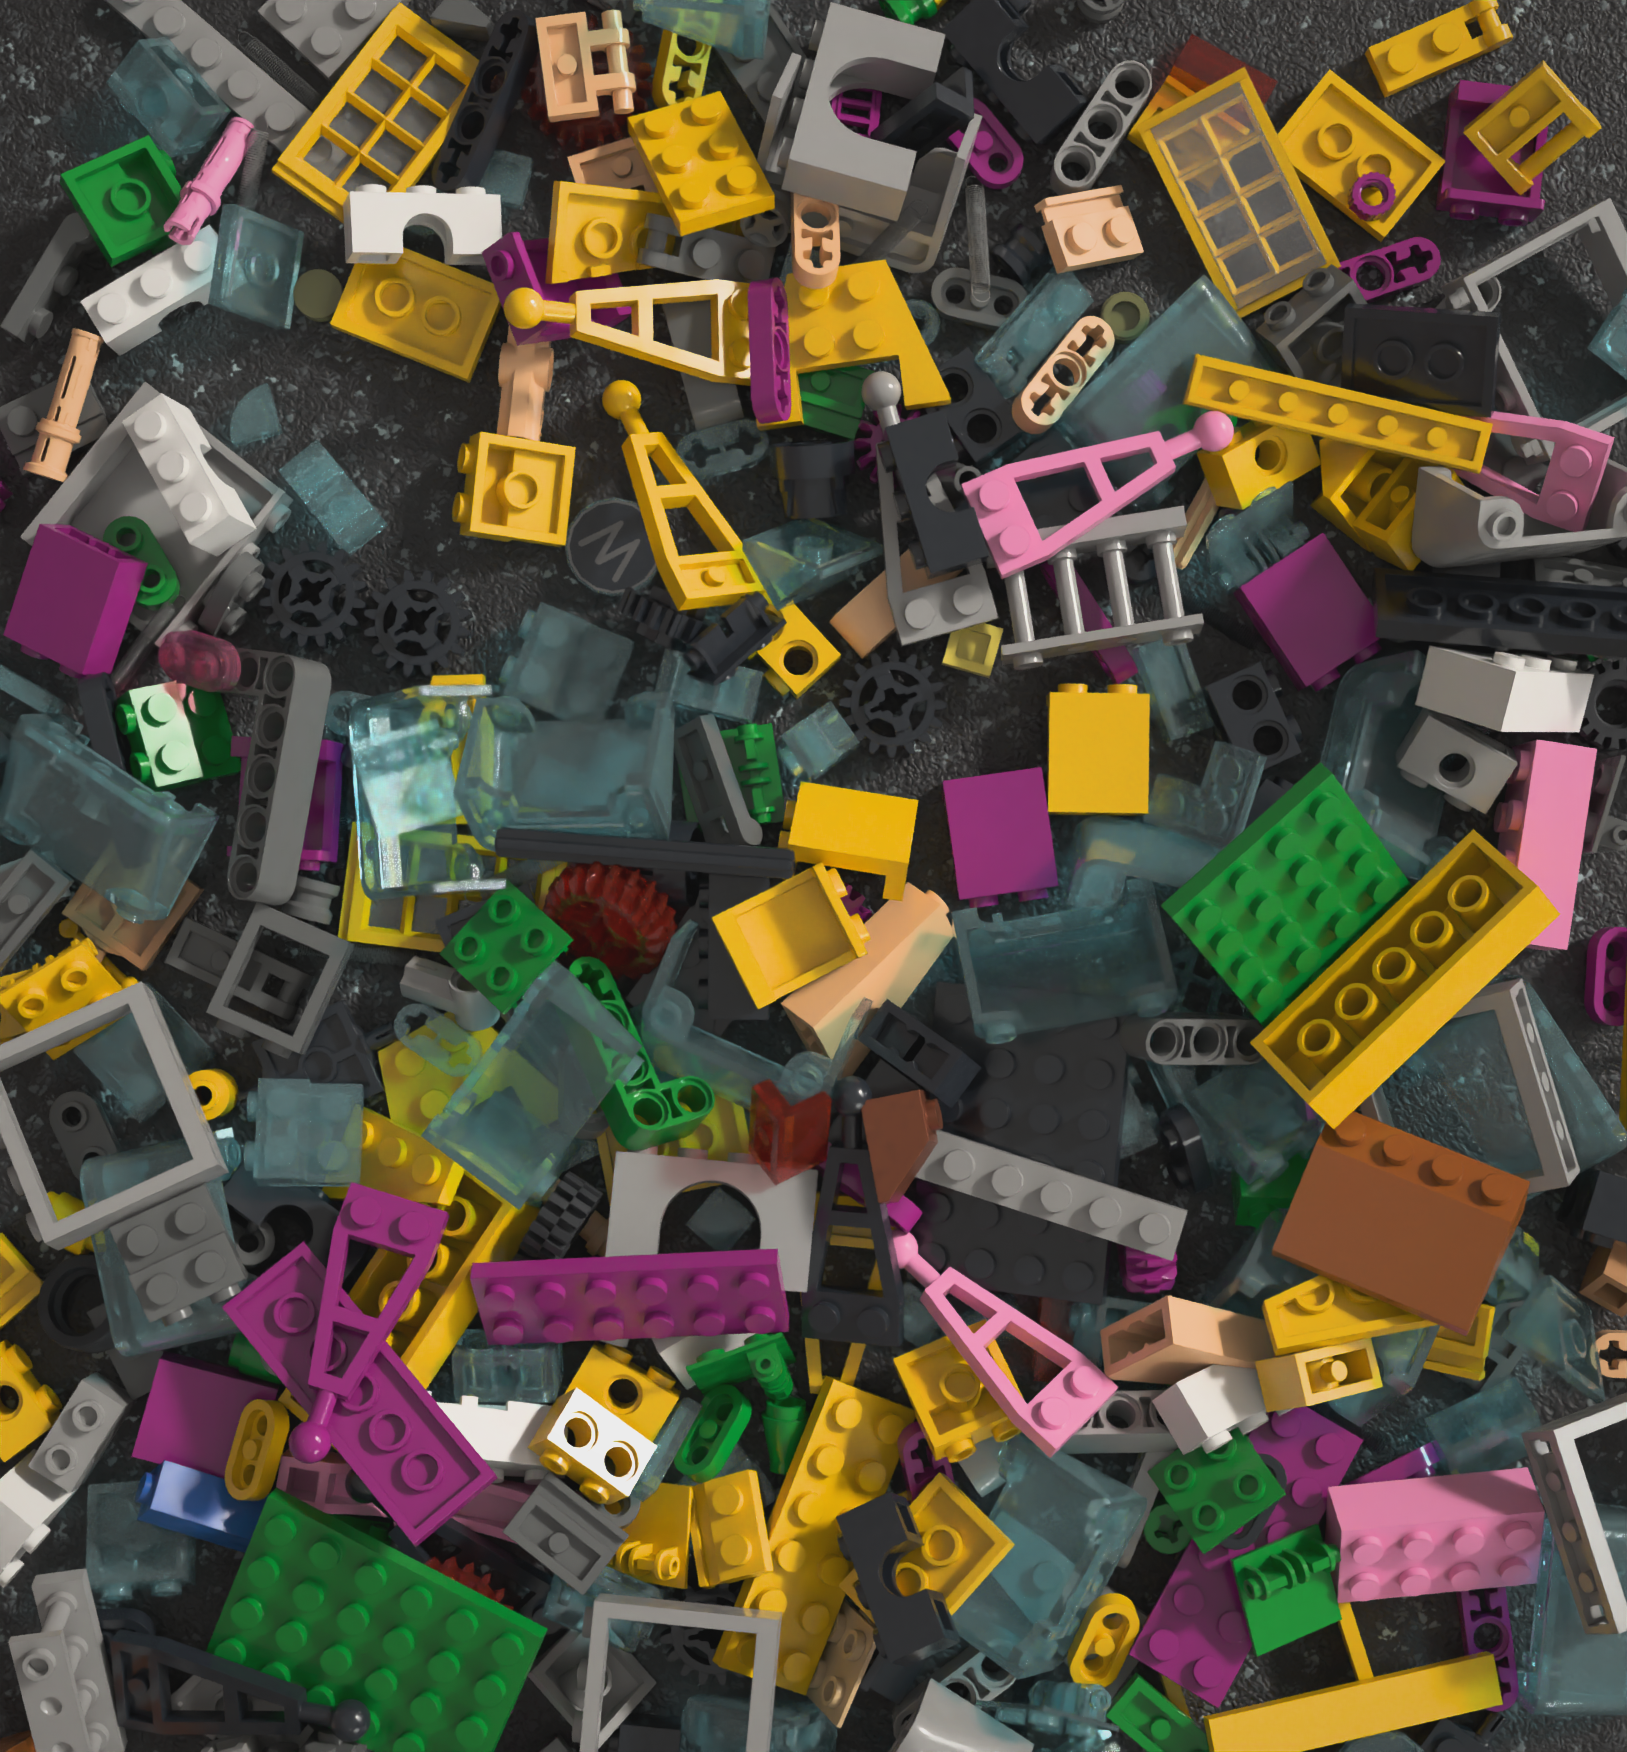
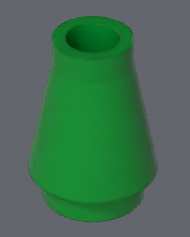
M789 1396L782 1401H774L769 1398L766 1401V1409L761 1412L770 1459L769 1470L776 1474H787L810 1417V1412L806 1410V1401L793 1396Z

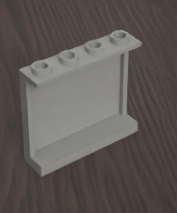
M144 382L20 537L32 546L39 524L71 525L103 541L105 529L115 519L123 516H133L143 520L150 527L180 581L179 595L182 596H178L172 604L180 612L177 610V616L172 619L173 621L169 623L168 627L154 643L159 648L172 653L176 647L179 649L184 648L198 631V626L195 623L200 618L226 569L244 552H249L255 558L258 557L260 548L257 545L269 531L275 533L285 524L291 514V510L288 507L293 502V499L199 425L212 448L203 455L204 459L221 481L235 489L257 529L219 556L212 555L189 544L122 423L127 417L161 394L147 382ZM132 533L123 535L119 544L122 546L132 545L136 540V535ZM149 575L144 580V586L147 588L156 587L160 582V576ZM135 602L129 622L140 631H143L158 611L144 609Z

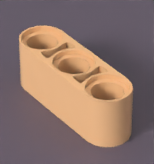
M909 549L900 556L903 593L953 579L964 570L961 569L928 579L924 568L915 569ZM885 570L829 621L862 659L896 631L887 599Z

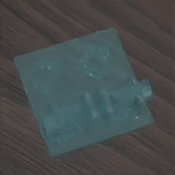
M1291 481L1278 489L1275 486L1265 489L1253 499L1249 508L1237 516L1229 514L1222 517L1210 528L1209 534L1206 535L1208 572L1211 576L1216 574L1220 584L1226 591L1232 587L1238 589L1258 576L1259 572L1257 569L1261 573L1268 569L1264 559L1255 547L1259 546L1274 565L1280 561L1276 550L1282 558H1285L1305 545L1304 540L1310 537L1307 527L1301 520L1293 524V483Z
M437 718L348 743L377 841L465 815L448 758L452 755L453 750L458 749L459 739L453 730L447 731L443 727L440 728Z
M1040 1680L1029 1691L1030 1704L977 1700L976 1702L977 1706L995 1710V1720L1025 1725V1720L1028 1719V1723L1033 1724L1032 1730L1047 1734L1062 1735L1063 1727H1066V1733L1096 1739L1097 1730L1117 1732L1119 1730V1726L1105 1723L1106 1712L1111 1705V1696L1100 1684Z

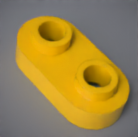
M253 1400L246 1405L241 1414L225 1469L226 1488L234 1499L259 1501L265 1498L273 1487L290 1428L288 1412L279 1401Z
M1108 1593L1099 1596L1089 1605L1067 1654V1663L1071 1677L1078 1686L1088 1690H1099L1109 1686L1117 1678L1140 1627L1135 1606L1128 1597L1118 1593ZM1118 1613L1113 1618H1104L1109 1614ZM1090 1654H1098V1657L1095 1659H1085Z

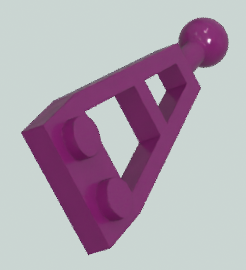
M351 1182L333 1229L308 1378L309 1388L318 1392L307 1421L297 1425L289 1437L290 1452L298 1461L312 1464L321 1461L328 1454L331 1447V1437L326 1428L337 1398L350 1401L430 1269L449 1219L448 1212ZM350 1239L413 1259L378 1318L339 1306ZM335 1325L367 1335L342 1378L327 1374Z

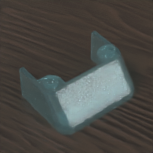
M491 685L415 686L358 700L353 705L349 719L360 879L363 891L370 900L506 889V878L481 880L483 863L480 855L476 853L470 844L457 842L450 745L460 743L471 728L472 713L467 705V701L492 695Z
M691 919L688 920L671 937L642 1011L639 1037L652 1066L677 1078L684 1076L701 1078L709 1084L715 1095L796 1131L813 1129L821 1122L828 1110L833 1087L842 1077L874 1001L866 997L863 998L848 1022L833 1060L816 1052L805 1051L794 1055L784 1067L692 1025L695 1013L690 999L684 993L673 988L699 924Z

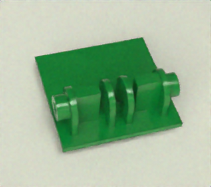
M772 723L763 725L746 724L737 726L736 729L720 731L749 816L756 820L759 825L783 822L785 806ZM679 767L686 819L688 822H699Z
M507 879L439 954L505 1015L512 1007L515 1009L518 1006L516 1002L532 985L536 986L538 984L536 980L542 974L546 975L549 972L547 968L563 951L566 953L569 950L567 946L573 939Z
M771 1332L754 1334L744 1340V1346L727 1352L724 1349L707 1351L696 1358L697 1363L686 1366L688 1374L704 1396L710 1390L720 1385L728 1384L733 1386L756 1378L768 1398L774 1401H782L787 1399L793 1391V1381L788 1365L796 1363L797 1360L782 1332L774 1335Z
M1239 1427L1229 1431L1233 1438L1232 1440L1206 1454L1202 1446L1183 1455L1178 1448L1147 1471L1203 1554L1210 1551L1286 1495V1492L1253 1448L1254 1445L1246 1434L1243 1435Z
M1315 1523L1230 1560L1255 1656L1258 1657L1342 1620L1330 1573L1335 1570L1336 1564L1341 1561V1554L1334 1543L1326 1544L1322 1541L1318 1524Z

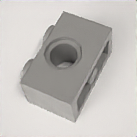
M1424 707L1395 753L1397 767L1402 769L1400 774L1406 780L1421 788H1426L1430 784L1445 792L1444 798L1455 807L1466 812H1470L1473 807L1484 814L1487 813L1518 764L1513 749L1452 716ZM1457 753L1466 757V764L1457 771H1446L1439 765L1441 760L1449 754Z
M98 1372L84 1378L79 1383L28 1467L69 1493L73 1492L86 1482L137 1399L132 1400L125 1389Z

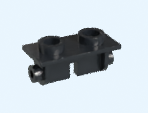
M755 591L751 595L744 594L720 616L729 630L726 634L723 633L719 624L712 623L686 645L687 652L683 655V659L691 668L686 675L688 678L715 687L719 683L729 680L735 675L738 666L755 651L766 647L772 641L773 635L787 623L786 620L765 613L764 610L769 605L761 593Z

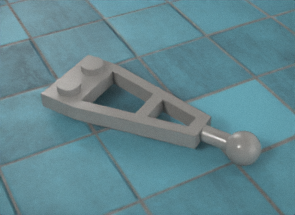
M885 371L872 373L865 379L861 393L865 404L870 409L877 411L884 434L885 427L901 423L896 408L901 397V385L898 379L891 373ZM876 444L887 599L901 647L997 620L998 614L982 563L965 568L968 575L903 593L897 523L901 521L892 494L894 492L893 473L885 472ZM935 473L926 483V491L930 501L942 511L955 512Z

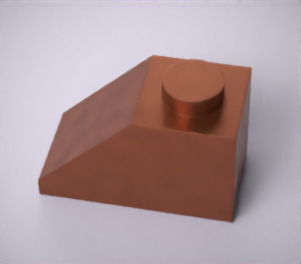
M923 1090L866 1100L861 1108L878 1203L890 1204L899 1202L938 1143L936 1130L943 1128L940 1106L937 1099L930 1100L929 1092Z

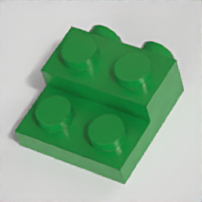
M149 135L60 174L62 188L111 267L149 249L154 255L177 244L169 238L170 232L164 231V224L181 200L180 191L182 188L175 178L176 169L171 157L163 148L158 150Z
M196 680L182 683L171 681L128 690L116 699L118 703L115 710L117 725L122 734H127L132 751L129 758L130 770L134 780L137 783H141L144 795L236 775L241 772L240 758L231 756L233 734L220 692L204 689L199 686Z

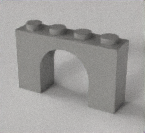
M831 2L826 22L816 20L808 49L817 52L816 59L805 58L798 88L807 90L805 99L795 97L787 127L797 129L795 137L792 139L784 136L777 162V167L786 169L781 189L898 221L917 151L870 139L851 131L836 117L829 101L842 92L858 88L875 89L913 100L933 84L946 34Z
M658 1146L639 1151L627 1149V1152L616 1151L605 1257L658 1254L661 1222L672 1200L682 1191L694 1185L719 1183L739 1191L754 1207L760 1223L759 1249H778L785 1291L807 1293L818 1170L808 1169V1160L778 1157V1166L759 1165L758 1155L729 1152L727 1161L707 1160L708 1150L678 1148L677 1157L657 1155Z

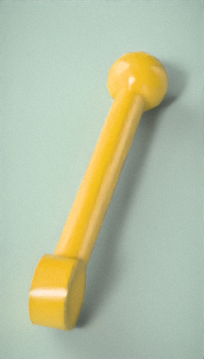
M69 918L64 919L59 924V932L63 937L78 939L80 942L86 939L81 933V927ZM106 956L101 961L104 968L120 983L123 989L138 983L134 977H126Z

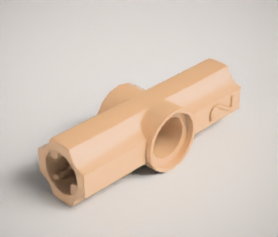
M510 326L508 328L507 343L502 344L499 359L498 382L502 390L497 434L540 441L544 419L545 393L550 391L552 383L554 350L551 348V341L517 346Z

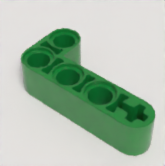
M590 956L576 959L556 987L555 1002L618 1143L626 1149L639 1151L693 1134L714 1107L715 1097L712 1088L703 1079L695 1076H684L660 1083L606 964ZM595 1026L604 1029L609 1036L600 1033ZM615 1070L625 1074L629 1081L619 1077ZM679 1102L685 1103L687 1106H689L692 1112L686 1111L684 1108H682ZM634 1114L643 1117L649 1126L639 1122Z

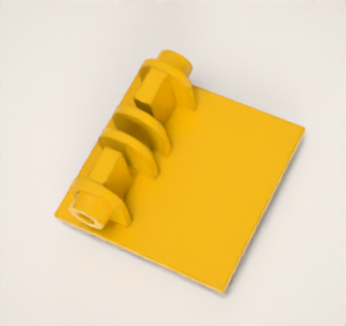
M89 938L81 942L78 939H74L71 941V946L58 953L56 958L49 955L45 957L46 964L43 966L40 963H36L32 966L33 970L16 980L10 979L7 981V988L0 992V1004L26 1032H30L119 992L123 988L95 957L98 955V951ZM119 1019L46 1051V1053L54 1061Z
M638 1479L636 1485L641 1501L640 1510L633 1522L623 1529L629 1536L603 1569L601 1575L687 1589L692 1487ZM618 1501L609 1505L605 1504V1509L609 1513H620L621 1507Z

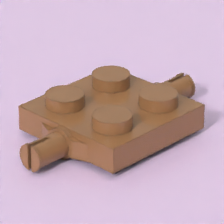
M173 826L171 828L172 830L156 850V860L154 862L132 868L127 867L124 863L115 837L62 911L63 915L82 927L87 937L93 942L98 951V955L95 957L100 963L107 953L124 957L141 970H147L204 891L203 888L184 876L173 862L187 841L190 840L189 836L182 833Z

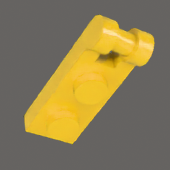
M1473 0L1467 5L1369 47L1365 52V56L1384 98L1493 51L1511 41L1513 36L1508 25L1501 24L1495 11L1499 8L1497 0ZM1477 20L1483 35L1472 39L1466 25Z

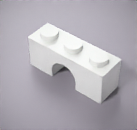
M377 184L357 186L356 191H350L343 202L346 263L396 264L403 254V230L412 225H423L433 229L440 236L444 245L445 265H486L481 252L502 238L500 195L486 194L485 189L481 187H461L455 190L456 194L436 193L435 187L425 185L406 188V193L386 192L385 186Z
M207 225L199 230L192 244H175L81 300V303L105 343L121 356L161 332L162 330L158 325L159 322L173 310L195 301H199L205 306L242 284L246 279L222 239L210 225Z
M161 393L122 421L189 544L212 555L219 556L257 529L235 489L221 481L204 459L203 455L212 448L190 409Z

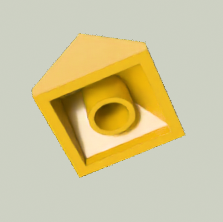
M1327 438L1321 439L1319 444L1322 491L1310 506L1362 548L1372 552L1352 524L1405 457Z

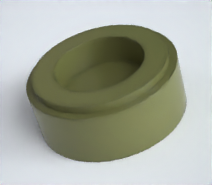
M314 269L305 272L299 277L294 286L293 297L296 306L305 317L313 321L324 322L332 319L344 288L332 273L322 269Z
M1119 292L1110 296L1105 301L1099 318L1111 327L1115 339L1114 343L1129 344L1135 342L1144 334L1149 324L1150 313L1147 304L1140 296L1131 292Z

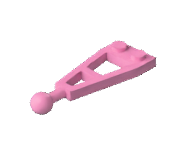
M1209 411L1202 414L1196 420L1192 430L1167 441L1163 440L1160 431L1015 462L961 484V491L969 508L974 507L985 544L1001 579H1004L1048 560L1173 474L1176 469L1174 459L1199 448L1210 452L1224 449L1233 438L1234 428L1227 415L1219 411ZM1149 452L1154 466L1117 491H1114L1102 463ZM1084 467L1099 503L1042 541L1016 482Z
M1494 411L1491 418L1458 415L1493 424L1491 430L1493 433L1556 442L1540 496L1483 464L1480 474L1452 468L1459 477L1493 496H1504L1514 500L1520 505L1523 513L1534 519L1572 532L1584 531L1586 529L1615 437L1567 421L1496 411Z
M893 1229L892 1235L899 1269L904 1268L926 1288L919 1300L1011 1422L1051 1458L1115 1394L1119 1387L1080 1351L952 1267H949L940 1275L918 1254L917 1241L910 1232L906 1234L899 1229ZM948 1293L952 1294L989 1320L973 1334L945 1296ZM1004 1330L1063 1368L1028 1404L985 1349Z

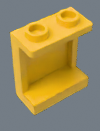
M1058 684V692H1049L1046 696V706H1048L1046 793L1048 814L1144 816L1148 814L1150 694H1137V685L1130 684L1107 685V693H1088L1087 684Z
M801 781L797 801L787 800L783 829L791 831L780 832L778 848H787L794 851L796 859L795 870L797 862L811 864L822 862L824 866L886 875L883 899L903 901L919 800Z
M821 862L711 918L756 1009H760L815 979L868 954L864 943L870 941L871 938L859 914L856 913L849 916L840 898L848 895L835 868L826 871Z

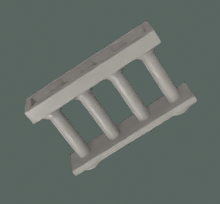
M1184 506L1107 518L1047 560L1048 564L1054 567L1064 636L1035 640L1024 570L1004 578L1015 643L1001 645L1002 665L1014 664V669L1025 670L1042 666L1044 658L1162 639L1165 646L1181 645L1193 641V635L1200 634L1204 624L1203 614L1184 616L1172 546L1177 543L1176 538L1184 537L1187 527ZM1065 525L1037 530L1043 541ZM1146 543L1148 549H1153L1164 619L1135 624L1123 553L1127 551V546ZM1097 551V556L1103 557L1115 627L1085 632L1073 561L1077 560V554ZM990 553L986 560V569L996 567Z
M84 1568L36 1575L32 1583V1590L42 1629L40 1633L11 1636L8 1642L36 1752H124L128 1740L125 1728L118 1726L115 1687L87 1570Z

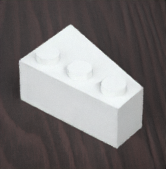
M1430 646L1415 705L1500 732H1580L1594 674L1576 669L1577 660L1560 655L1548 654L1547 657L1522 653L1521 656L1504 652L1489 654Z
M465 1395L460 1397V1404L436 1402L496 1474L497 1479L492 1483L504 1482V1476L524 1477V1482L527 1484L539 1485L549 1470L539 1461L540 1456L527 1447L552 1406L507 1401L506 1406L478 1405V1397ZM565 1426L564 1437L567 1441L568 1427ZM549 1471L557 1478H565V1475H559Z
M35 1449L0 1479V1585L3 1588L24 1566V1563L20 1560L26 1551L31 1554L42 1543L51 1531L47 1527L48 1524L79 1489L78 1487L69 1493L28 1467L37 1452Z

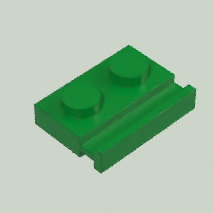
M849 366L800 373L798 378L804 425H799V427L839 439L855 440L858 425L866 406L861 393L862 385L865 379L875 371L859 366Z

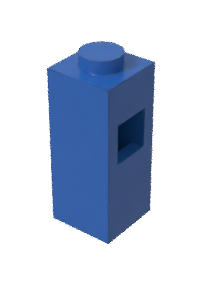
M164 1460L151 1473L145 1472L140 1480L135 1496V1502L141 1503L137 1520L245 1553L266 1500L271 1493L259 1501L237 1500L229 1494L225 1479Z

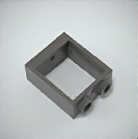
M256 902L206 1013L218 1018L215 1025L216 1028L243 1039L247 1030L265 1038L261 1048L281 1057L289 1059L292 1051L305 1055L355 945L269 906ZM264 927L329 955L293 1036L228 1008Z

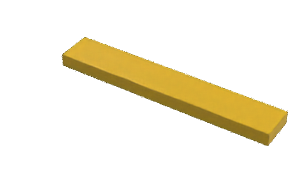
M1200 354L1194 355L1182 403L1183 405L1209 411H1219L1238 418L1475 474H1480L1493 426L1491 423Z
M1485 1651L1203 1716L1209 1752H1303L1503 1705L1494 1654Z

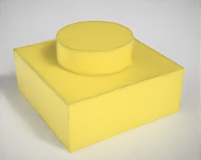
M983 623L951 632L941 665L989 678L1003 628Z

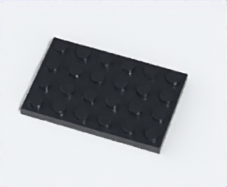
M937 982L932 1030L964 1052L981 1067L953 1108H950L929 1093L930 1100L937 1099L943 1121V1128L940 1130L1117 1187L1130 1055L1122 1048L1119 1033L1125 1019L1135 1013L1136 1002ZM917 1178L914 1204L922 1211V1215L913 1226L911 1234L917 1241L918 1254L940 1275L949 1267H952L985 1290L1097 1305L1106 1304L1112 1241ZM907 1272V1279L916 1280L909 1272Z

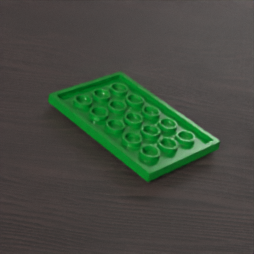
M1320 762L1169 897L1161 907L1251 1015L1265 1029L1413 886L1336 777Z
M276 1487L266 1500L206 1652L304 1687L307 1691V1702L336 1706L339 1702L346 1699L361 1701L370 1712L371 1723L367 1733L355 1742L367 1745V1748L373 1752H494L548 1629Z

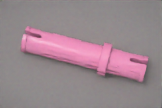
M241 117L230 119L222 136L211 150L193 181H187L180 191L181 200L164 224V231L170 232L168 235L170 239L181 245L192 244L205 219L209 215L212 216L216 213L221 205L220 196L242 163L247 153L246 151H248L247 148L250 149L247 146H252L248 143L254 144L248 142L253 141L249 138L255 139L248 136L251 128H254L252 123Z

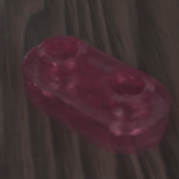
M194 630L169 632L161 642L158 659L162 669L170 679L208 692L230 690L238 683L241 674V661L236 648L230 642Z

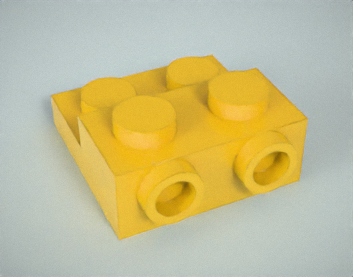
M478 432L470 436L469 444L462 443L457 462L458 472L466 474L464 493L458 492L456 494L452 509L453 521L461 523L460 535L504 542L516 540L555 547L565 546L576 447L486 432Z
M981 1320L968 1327L974 1334L986 1323V1320ZM947 1336L893 1359L894 1367L914 1408L915 1417L936 1461L946 1456L950 1463L962 1461L976 1452L975 1444L992 1436L996 1442H1004L1022 1432L1011 1422ZM994 1340L985 1349L1022 1396L996 1340Z

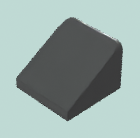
M443 0L430 16L433 27L444 35L488 42L494 29L491 19L469 0Z

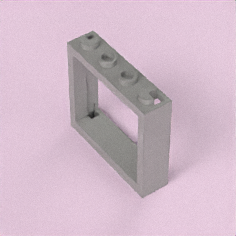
M1611 198L1581 209L1441 286L1446 296V308L1489 312L1477 287L1478 285L1577 231L1627 335V232ZM1500 334L1495 408L1503 413L1541 418ZM1627 392L1573 422V424L1601 432L1627 417ZM1511 435V443L1515 451L1524 458L1527 465L1551 460L1556 442Z
M1520 978L1484 986L1451 1019L1495 1010L1542 1165L1541 1169L1515 1173L1513 1175L1530 1181L1528 1194L1567 1187L1578 1175L1580 1168L1523 980ZM1380 1085L1356 1109L1361 1110L1364 1116L1394 1127L1383 1088Z
M142 981L0 1045L1 1072L132 1013L193 1157L188 1162L58 1221L0 1078V1149H7L13 1166L7 1168L9 1179L19 1196L25 1194L32 1212L26 1214V1221L33 1237L37 1242L43 1240L46 1245L58 1251L229 1173L155 995Z
M1627 1392L1521 1433L1585 1634H1621L1627 1631V1603L1574 1439L1627 1419ZM1546 1441H1549L1552 1452H1549ZM1599 1605H1602L1604 1615H1601Z
M605 1593L599 1594L594 1600L593 1607L586 1606L583 1617L582 1637L590 1638L588 1659L581 1658L577 1676V1690H585L583 1711L576 1710L572 1728V1742L580 1743L579 1752H598L610 1619L757 1634L746 1752H770L782 1612Z

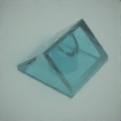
M815 518L793 520L744 539L742 546L743 552L777 611L842 584L883 554L884 548L883 544Z
M1552 1275L1541 1277L1501 1337L1540 1367L1593 1402H1605L1591 1307Z

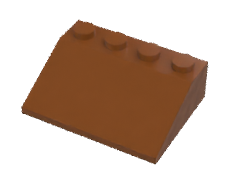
M1353 1111L1335 1129L1326 1122L1314 1146L1272 1249V1255L1467 1336L1523 1214L1530 1181Z

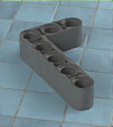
M218 645L207 646L200 652L195 663L194 675L199 686L215 692L258 700L227 872L228 889L232 896L239 900L283 905L291 898L296 886L331 690V674L325 664L284 653Z

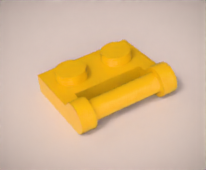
M1543 60L1464 127L1463 133L1518 194L1522 195L1534 185L1532 179L1584 136L1588 139L1601 129V125L1595 116L1580 103ZM1563 112L1571 120L1568 125L1520 165L1511 158L1513 154Z

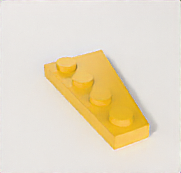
M554 181L545 283L555 284L568 282V280L593 278L624 271L655 268L636 263L639 248H644L648 233V229L644 228L646 214L653 213L671 218L660 194L657 192ZM740 219L711 227V229L744 237L740 227ZM668 234L664 250L665 254L672 255L676 236Z
M1321 1275L1264 1300L1262 1305L1275 1356L1438 1325Z

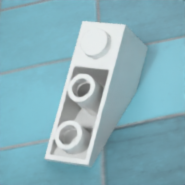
M1213 1364L1175 1383L1152 1400L1183 1455L1202 1446L1206 1454L1210 1453L1233 1439L1229 1431L1239 1427L1244 1435L1269 1421L1266 1415L1257 1369ZM1292 1409L1279 1410L1276 1412L1278 1416H1281L1291 1411Z

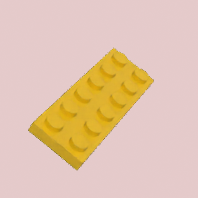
M826 1376L766 1524L774 1572L744 1579L734 1607L782 1612L776 1686L802 1695L807 1693L846 1593L839 1585L854 1569L853 1562L847 1561L840 1550L837 1534L841 1530L836 1517L886 1493L900 1458L897 1447L898 1437L901 1431L915 1420L914 1409ZM724 1630L712 1661L721 1668L753 1678L757 1634Z

